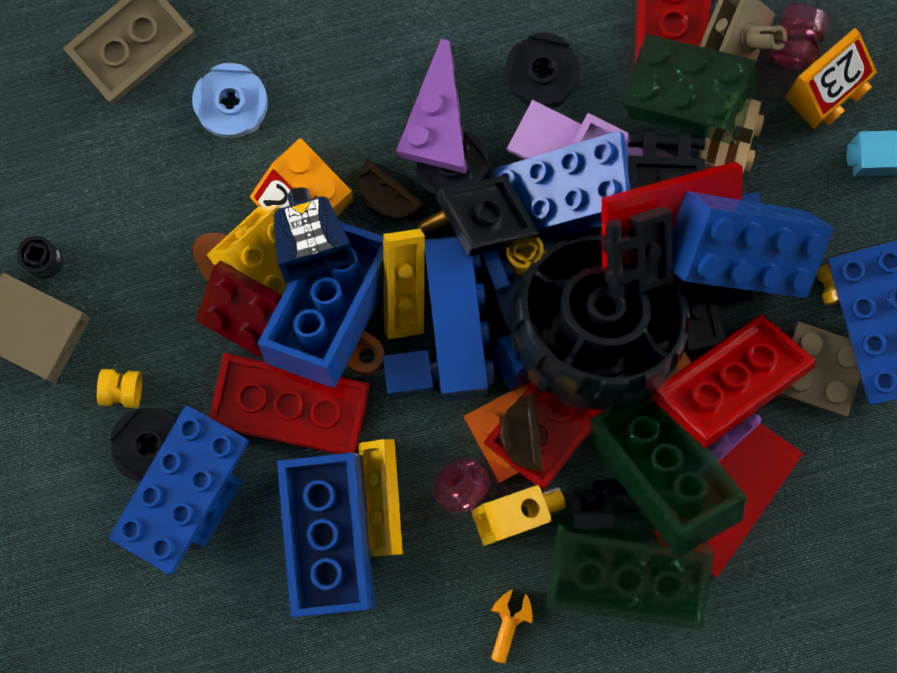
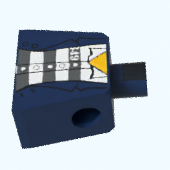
M304 187L291 190L287 194L289 206L277 209L274 213L277 263L285 283L356 263L349 239L327 197L321 196L311 199L309 190Z

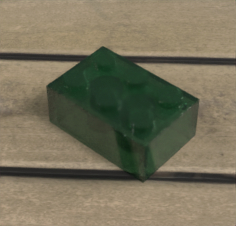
M646 34L621 103L629 118L674 130L690 131L693 135H705V138L736 145L759 79V73L754 59Z

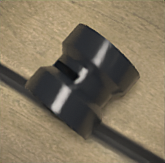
M28 237L18 247V263L23 269L39 279L52 278L62 268V253L44 237Z

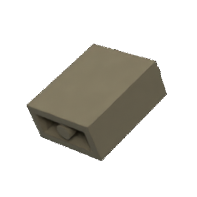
M2 273L0 276V357L56 384L91 318L83 312Z

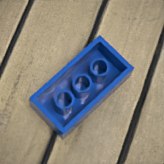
M686 191L672 231L673 273L685 282L807 298L834 228L808 211Z
M342 222L340 224L349 239L356 263L289 282L257 343L266 364L334 389L384 292L383 236Z
M458 237L425 240V255L442 401L486 397L488 387L494 386L495 380L492 359L484 358V349H490L488 321L480 322L479 312H485L486 306L483 283L476 284L475 276L481 275L480 254L468 257Z
M352 452L277 461L291 617L376 608L361 455Z

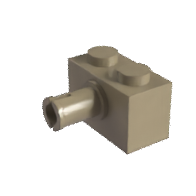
M718 0L695 59L721 79L749 80L760 50H781L785 45L774 42H787V33L781 25L771 26L775 13L760 0Z

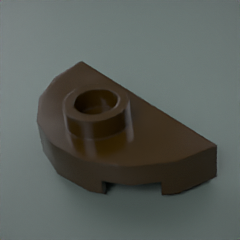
M368 158L366 159L360 170L359 188L363 201L372 212L385 219L401 220L414 216L425 207L422 201Z
M534 393L519 398L508 408L501 421L500 440L504 452L513 463L526 470L542 472L543 465Z

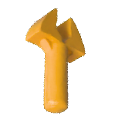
M513 590L503 594L491 609V611L498 612L502 619L491 656L494 662L501 664L506 662L516 626L523 621L532 623L533 619L532 608L527 594L524 595L521 610L515 613L513 617H510L508 602Z

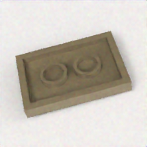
M120 0L64 46L63 50L113 106L195 38L196 34L167 0Z

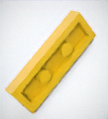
M421 229L383 234L384 333L388 340L424 334L425 236Z
M381 439L358 443V453L361 455L370 556L401 555L403 550L395 439Z

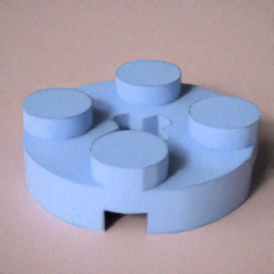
M224 63L211 68V72L206 74L203 79L201 77L194 87L192 103L196 115L207 131L222 138H239L258 130L267 112L268 97L264 85L258 76L253 74V71L241 64ZM229 92H234L236 99L240 100L239 105H235L233 109H227L226 105L220 104L221 99H226Z

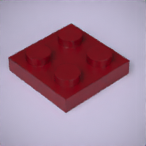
M220 260L212 269L196 321L256 356L261 357L262 353L257 343L282 295Z

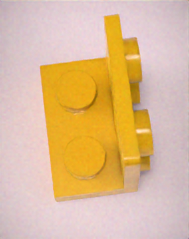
M278 205L257 207L218 243L207 256L214 265L221 260L283 295L289 282L285 283L277 263L274 213L277 209L281 208Z

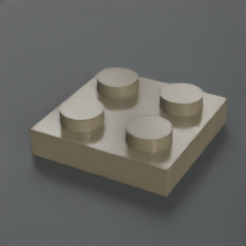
M798 321L795 324L791 339L817 361L813 370L780 393L779 396L843 418L848 417L861 377L850 339Z

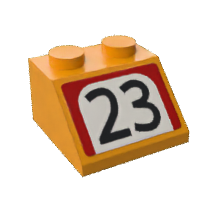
M856 28L850 31L797 78L785 96V99L814 130L823 122L828 126L831 125L845 112L841 107L850 98L857 102L872 88L868 82L877 71L860 32Z
M301 138L271 164L250 195V198L258 207L278 205L280 208L289 206L287 194L295 188L304 187L309 190L311 199L321 196L327 197L336 216H339L354 202L352 191Z

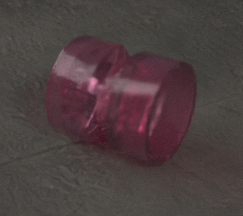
M789 3L785 5L779 25L783 26L786 30L787 42L775 41L774 43H783L785 46L781 50L770 49L769 58L776 64L791 70L805 71L818 59L821 50L818 43L822 42L825 38L831 20L829 15L807 4Z

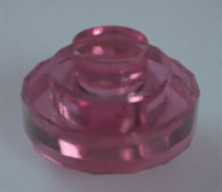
M470 458L458 459L442 469L435 479L433 487L434 497L449 512H465L475 507L487 493L489 486L488 474L477 461Z

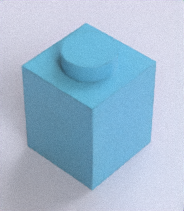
M897 130L861 131L852 139L851 143L847 145L846 157L848 166H853V177L897 176Z

